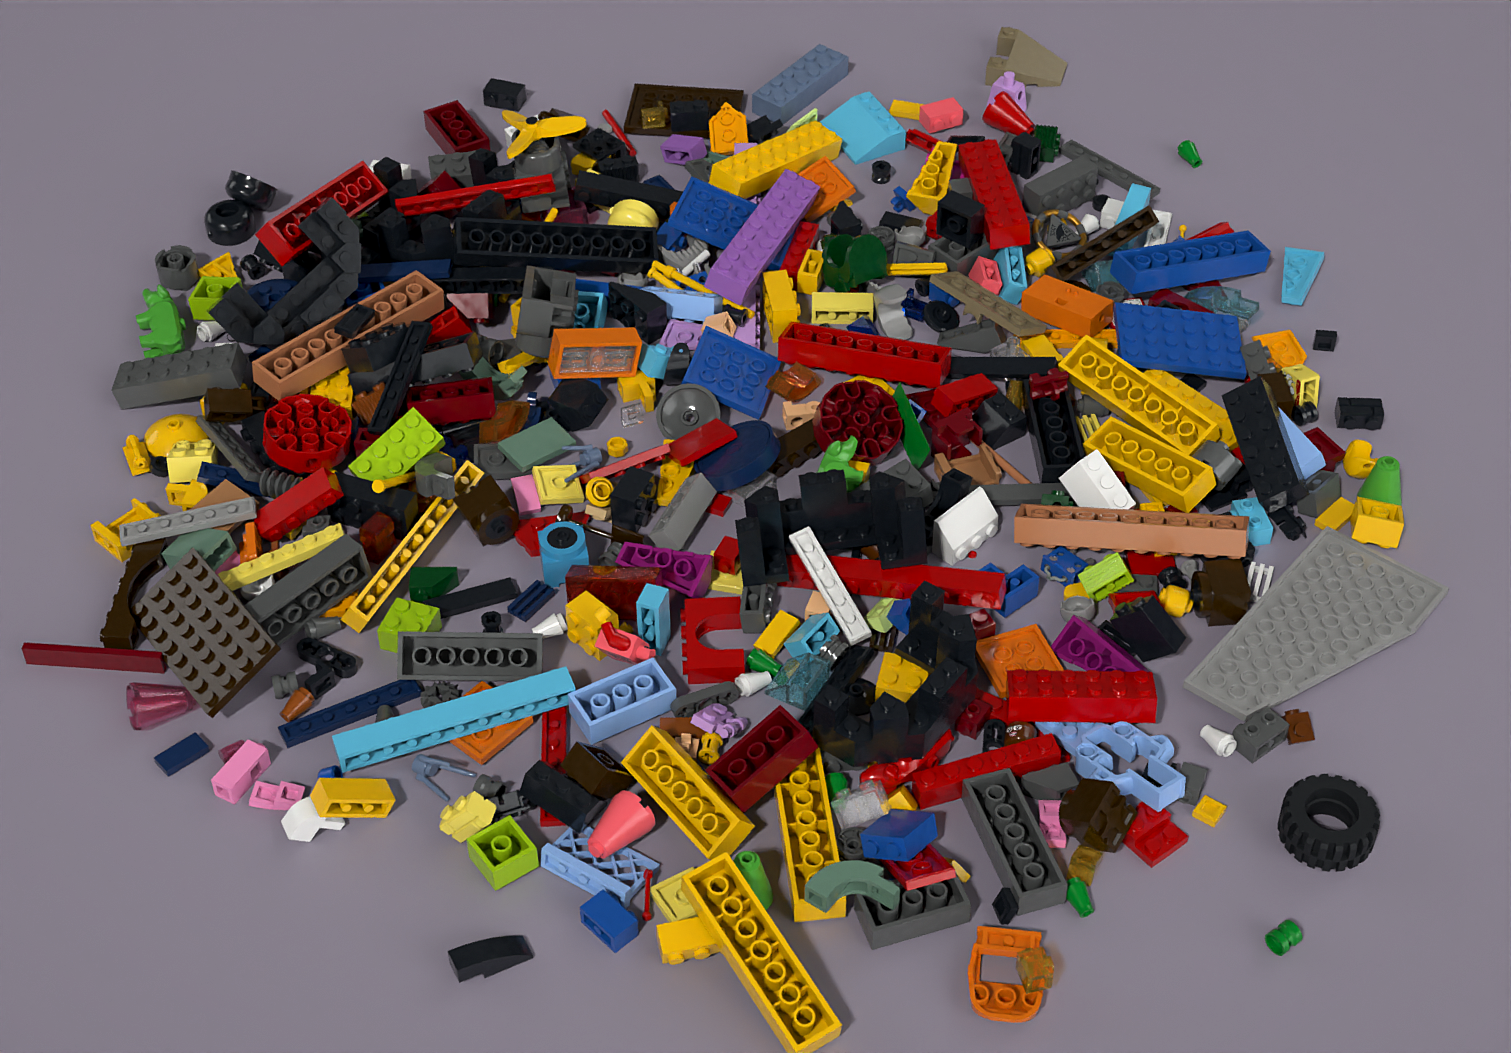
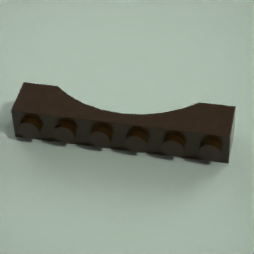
M166 537L137 543L132 546V555L130 560L126 562L124 576L120 578L119 590L113 596V606L111 611L107 612L105 627L100 631V641L103 642L104 648L135 650L139 633L135 620L129 610L133 607V602L143 585L164 569L166 561L161 553L168 548Z

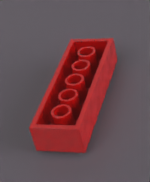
M1016 669L1007 670L1006 675L1008 721L1156 722L1157 694L1152 672L1143 670L1122 672L1120 670L1073 671L1067 669L1063 671H1049L1041 669L1038 671Z

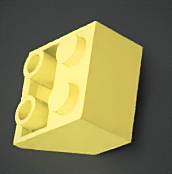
M209 439L200 440L195 443H189L187 440L176 442L167 456L170 483L191 482L192 479L197 480L202 461L218 465V447Z

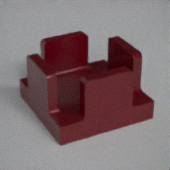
M966 407L933 423L931 456L935 458V454L943 453L947 461L971 456L972 453L964 446L970 444V440L977 446L982 444L983 430L973 421V411Z
M1318 427L1303 433L1323 455L1326 466L1320 470L1334 472L1336 463L1344 459L1346 452Z

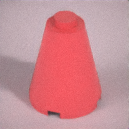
M623 790L613 797L587 841L588 849L593 856L606 858L649 833L655 826L653 812L648 806L644 808L639 803L642 800L639 796L630 791Z

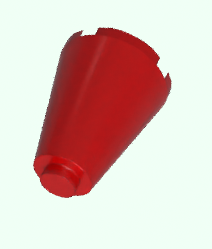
M1002 91L993 98L996 100L994 104L991 105L989 103L982 117L984 123L1003 132L1015 135L1026 132L1033 136L1035 124L1009 93Z

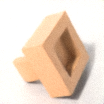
M682 733L681 737H675L676 742L697 762L700 739H694L692 734Z

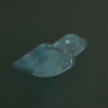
M1200 287L1189 291L1183 296L1215 313L1221 311L1247 320L1259 310V302L1241 297V290L1229 287Z

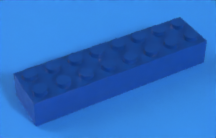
M1247 230L1114 252L1110 273L1128 292L1138 294L1140 292L1265 272L1271 250Z

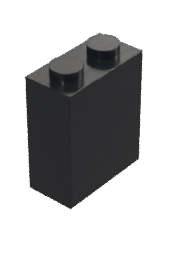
M1153 595L1145 598L1138 597L1133 602L1119 604L1110 619V622L1142 662L1176 653L1186 639L1185 635Z

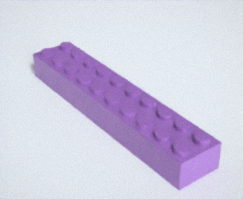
M785 169L711 267L704 287L741 305L761 278L762 272L766 271L800 221H802L812 207L821 186L797 175L793 171Z

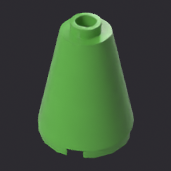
M1391 456L1380 457L1359 489L1357 496L1401 506L1399 462Z
M752 851L740 852L736 855L733 862L765 910H767L773 903V890L761 860Z

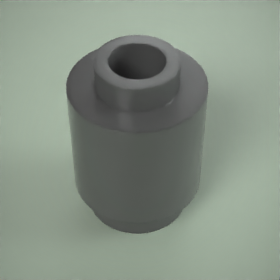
M1082 395V398L1078 399L1077 411L1081 412V416L1087 415L1091 417V414H1095L1096 417H1103V415L1107 416L1109 413V409L1089 395Z

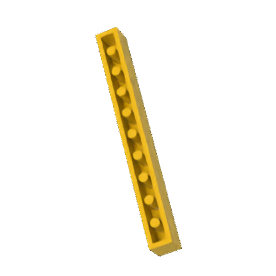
M468 460L454 475L455 497L462 492L469 493L471 491L470 487H475L484 475L483 471ZM438 496L340 620L356 632H361L456 511L457 506L453 499L447 500Z

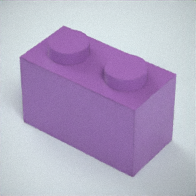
M672 134L660 146L665 163L685 165L686 161L704 158L707 155L702 137Z

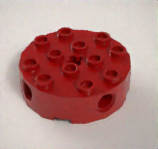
M312 394L287 396L279 400L277 405L269 408L265 413L263 446L268 457L274 462L296 473H314L322 467L329 470L340 464L350 451L352 421L347 411L341 405L336 406L330 403L326 397Z

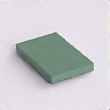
M552 417L498 442V449L522 473L533 468V466L540 465L568 451L562 450V446H576V440Z

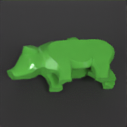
M160 284L157 285V291H150L148 288L144 289L142 295L148 310L136 315V321L140 329H151L152 331L148 335L139 336L142 348H152L151 350L143 351L145 358L182 353L185 349L183 330H187L184 318H180L177 306L170 297V293Z
M850 436L847 441H835L830 444L816 472L844 469L847 492L857 488L863 478L864 471H858L848 464L856 451L857 439L854 436Z

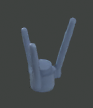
M592 444L586 446H562V450L583 451L580 454V461L569 465H576V467L580 465L586 466L564 480L566 483L592 468L599 467L602 463L600 450L597 447L593 448Z
M423 754L417 755L412 764V771L417 773L416 779L426 784L446 802L449 801V797L428 780L427 777H433L438 768L473 778L476 777L474 772L450 766L449 762L433 759Z

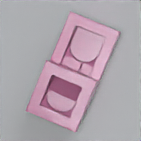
M533 475L511 478L519 516L541 512Z
M256 781L248 806L271 810H289L295 803L302 800L305 787L281 781L280 786Z
M1038 800L1039 828L1049 848H1066V834L1059 822L1061 800Z

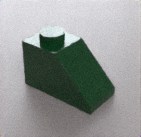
M411 567L409 593L410 599L413 602L422 603L424 600L446 595L459 586L457 567Z

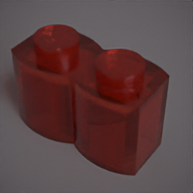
M379 511L359 529L360 540L363 543L362 547L367 561L377 565L397 547V541L393 534V521L391 517Z

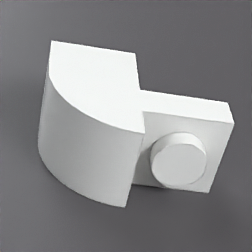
M311 797L304 798L295 803L281 820L288 839L307 842L312 840L319 828L341 830L345 825L343 817H319Z

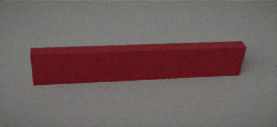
M24 642L21 648L26 664L161 674H164L166 670V664L162 658L163 653L157 651Z

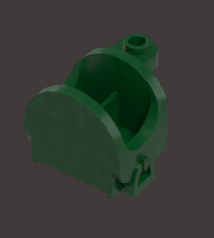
M848 234L824 235L823 240L820 241L823 249L822 258L825 283L828 287H834L835 292L846 293L850 291V287L856 288L858 284L868 280L883 279L888 276L886 250L876 236L862 234L854 238Z

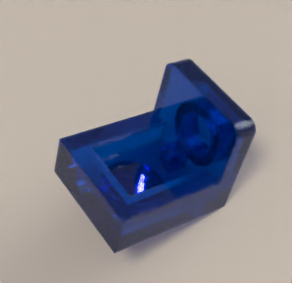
M909 288L906 292L907 297L901 303V306H903L902 311L905 312L904 316L923 322L922 311L927 302L915 299L914 289Z

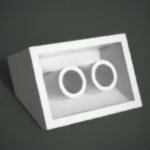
M1098 449L1078 461L1059 477L1060 482L1078 507L1133 510L1136 505Z
M979 486L934 520L932 553L951 566L959 560H963L970 551L979 548L985 540L993 537L998 530V514L983 488Z

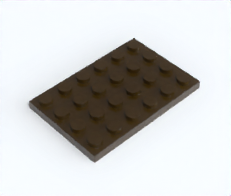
M635 83L624 123V133L669 137L675 134L710 139L709 130L671 132L669 103L707 100L708 118L710 120L713 115L715 116L721 110V106L725 102L738 112H741L744 90Z

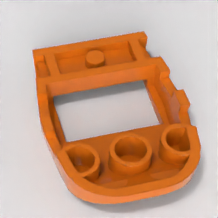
M978 926L977 940L973 944L971 959L968 965L971 1007L977 1015L989 1020L1013 1023L1026 1022L1036 1016L1046 982L1044 951L1040 950L1041 932ZM981 954L1034 959L1032 986L979 981Z

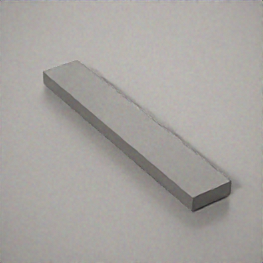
M253 496L119 525L120 543L123 547L257 518L256 502Z

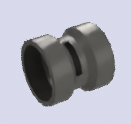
M613 542L608 547L607 552L602 553L598 559L600 566L608 573L614 574L621 567L615 563L623 546L621 543Z
M295 671L288 672L285 677L280 675L271 676L276 699L283 698L287 693L292 695L294 690L299 689Z
M482 774L476 780L473 792H477L484 799L497 796L500 804L503 801L501 794L506 793L507 785L499 780L494 782L490 776Z

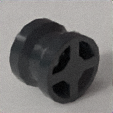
M882 160L874 162L872 164V181L877 184L888 183L890 181V163Z
M1307 401L1302 406H1293L1291 416L1297 426H1303L1307 422H1315L1318 418V412L1315 405L1311 401Z
M1175 566L1163 569L1158 575L1163 588L1171 584L1184 589L1186 587V581L1181 577L1179 568Z

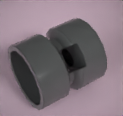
M477 334L484 359L492 367L497 366V363L501 362L504 354L503 343L499 340Z

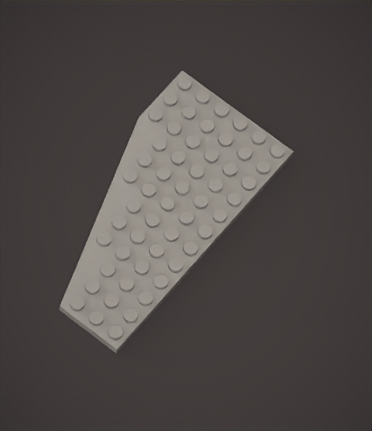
M1327 526L1184 680L1183 688L1246 722L1256 712H1261L1267 707L1271 709L1414 634L1448 594L1449 587Z

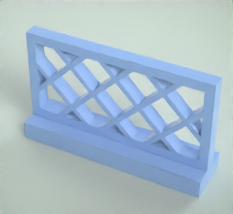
M589 826L581 832L587 835V838L574 839L573 835L576 831L569 828L552 845L547 843L541 848V867L594 896L604 889L610 896L614 895L625 909L630 906V899L645 885L644 871L636 872L635 866H645L653 871V875L660 867L659 863L627 846L610 855L609 862L597 863L596 857L589 850L576 852L575 846L588 845L587 841L594 831ZM571 846L572 852L566 853L559 848ZM623 854L628 857V860L615 861L614 855ZM592 857L593 863L587 864L579 859ZM630 867L632 873L618 874L617 868ZM613 869L614 874L607 875L600 870ZM633 880L634 884L629 887L620 881Z

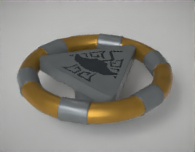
M1060 209L1046 210L1040 213L1033 221L1031 233L1035 245L1038 248L1050 250L1057 260H1060L1087 242V235L1083 224L1067 211ZM1050 217L1045 245L1039 234V226L1046 218ZM1059 218L1070 221L1075 226L1078 234H1076ZM1079 242V244L1071 252L1061 253L1049 249H1057L1060 248L1062 245Z

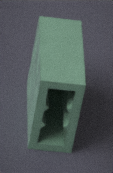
M207 528L181 534L161 554L169 569H171L192 548H195L216 571L237 550V547L228 531Z

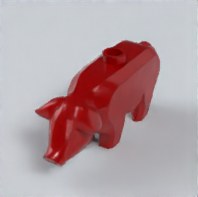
M949 728L923 759L912 760L909 757L900 758L898 762L874 763L860 773V785L868 784L881 788L882 797L891 794L898 785L912 781V773L938 766L940 760L949 752L951 742L954 741L955 736L952 735Z

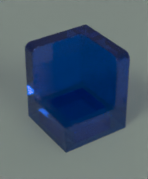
M867 314L846 327L848 331L880 335Z

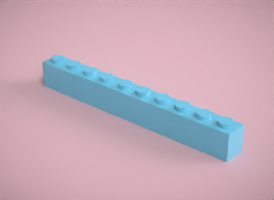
M566 666L468 696H462L451 701L341 732L332 736L334 749L342 773L569 705L568 694L576 691L575 685Z

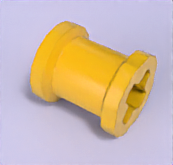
M707 732L702 736L703 746L698 752V759L704 764L711 765L720 757L718 752L719 748L723 745V738L717 733L710 734Z

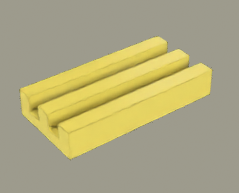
M1091 414L1089 418L1087 415H1083L1082 419H1079V416H1075L1082 444L1088 439L1082 426L1083 424H1085L1089 437L1100 427L1095 414Z

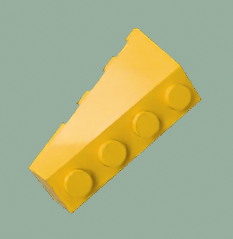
M938 141L928 157L927 163L923 165L918 178L914 180L913 186L906 194V197L925 214L933 215L937 211L938 201L948 193L957 144Z

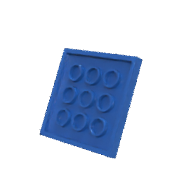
M706 326L681 384L692 383L701 385L712 392L719 403L759 420L782 361H778V358Z

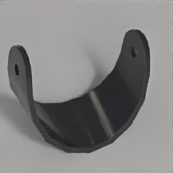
M680 342L674 345L667 363L663 384L682 383L691 362L690 350L687 344Z

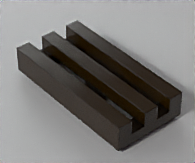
M894 625L892 626L888 646H884L887 632H881L879 645H875L878 631L873 629L869 647H872L875 651L892 653L897 628Z

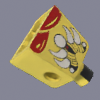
M1303 364L1282 368L1280 372L1283 373L1294 399L1293 406H1302L1304 402L1311 401L1317 408L1320 375Z

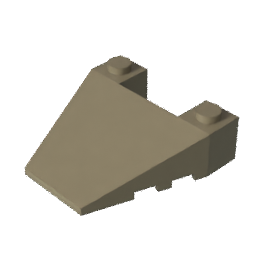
M1001 27L997 40L996 55L1009 58H989L986 66L985 85L992 86L996 80L1004 76L1005 72L1010 71L1015 74V80L1023 83L1025 87L1026 84H1037V87L1061 86L1067 62L1021 30L1013 29L1012 27Z

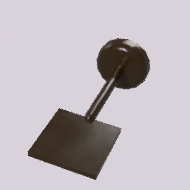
M563 504L555 523L566 521L575 523L578 526L583 525V530L611 539L610 545L613 542H618L622 545L624 542L644 545V535L612 525L610 534L572 520L573 508L568 504Z

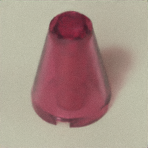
M133 682L129 683L126 688L127 709H130L132 714L129 720L134 731L142 730L192 710L193 705H196V700L185 686Z

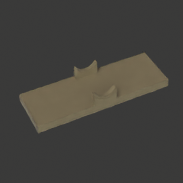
M955 271L931 274L929 282L965 303L963 315L972 314L976 318L977 324L981 323L984 315L1018 337L1045 333L1047 325L962 273Z

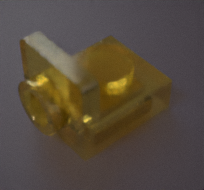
M658 101V107L641 109L643 129L665 126L668 112L667 108L663 107L662 101Z
M1079 844L1071 856L1067 879L1079 877L1081 881L1086 883V886H1091L1095 871L1102 861L1103 852Z

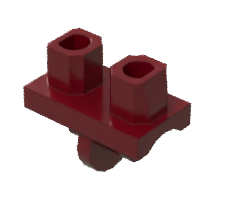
M1053 368L1047 372V376L1043 377L1038 373L1030 374L1029 385L1031 387L1030 397L1032 400L1050 396L1053 401L1058 400L1060 393L1068 390L1067 379L1069 378V373L1067 370L1060 372L1057 368Z

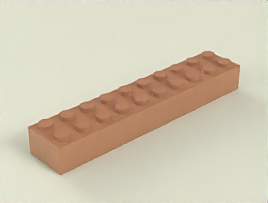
M417 270L358 302V304L374 309L375 316L354 339L360 338L361 340L365 338L366 333L375 330L378 332L382 330L381 326L388 323L395 325L405 322L407 325L411 324V321L422 322L444 309V290ZM355 305L253 361L254 382L279 401L284 397L296 395L346 366L347 363L341 349L348 346V342L352 339L334 333V326Z
M1021 503L1014 517V543H1020L1021 546L1026 547L1040 544L1046 548H1054L1056 546H1065L1067 549L1088 547L1089 550L1093 551L1106 548L1114 552L1134 550V552L1142 554L1148 551H1155L1161 555H1169L1172 552L1180 553L1182 556L1204 554L1208 558H1215L1221 555L1227 556L1230 559H1240L1245 557L1247 552L1250 516Z

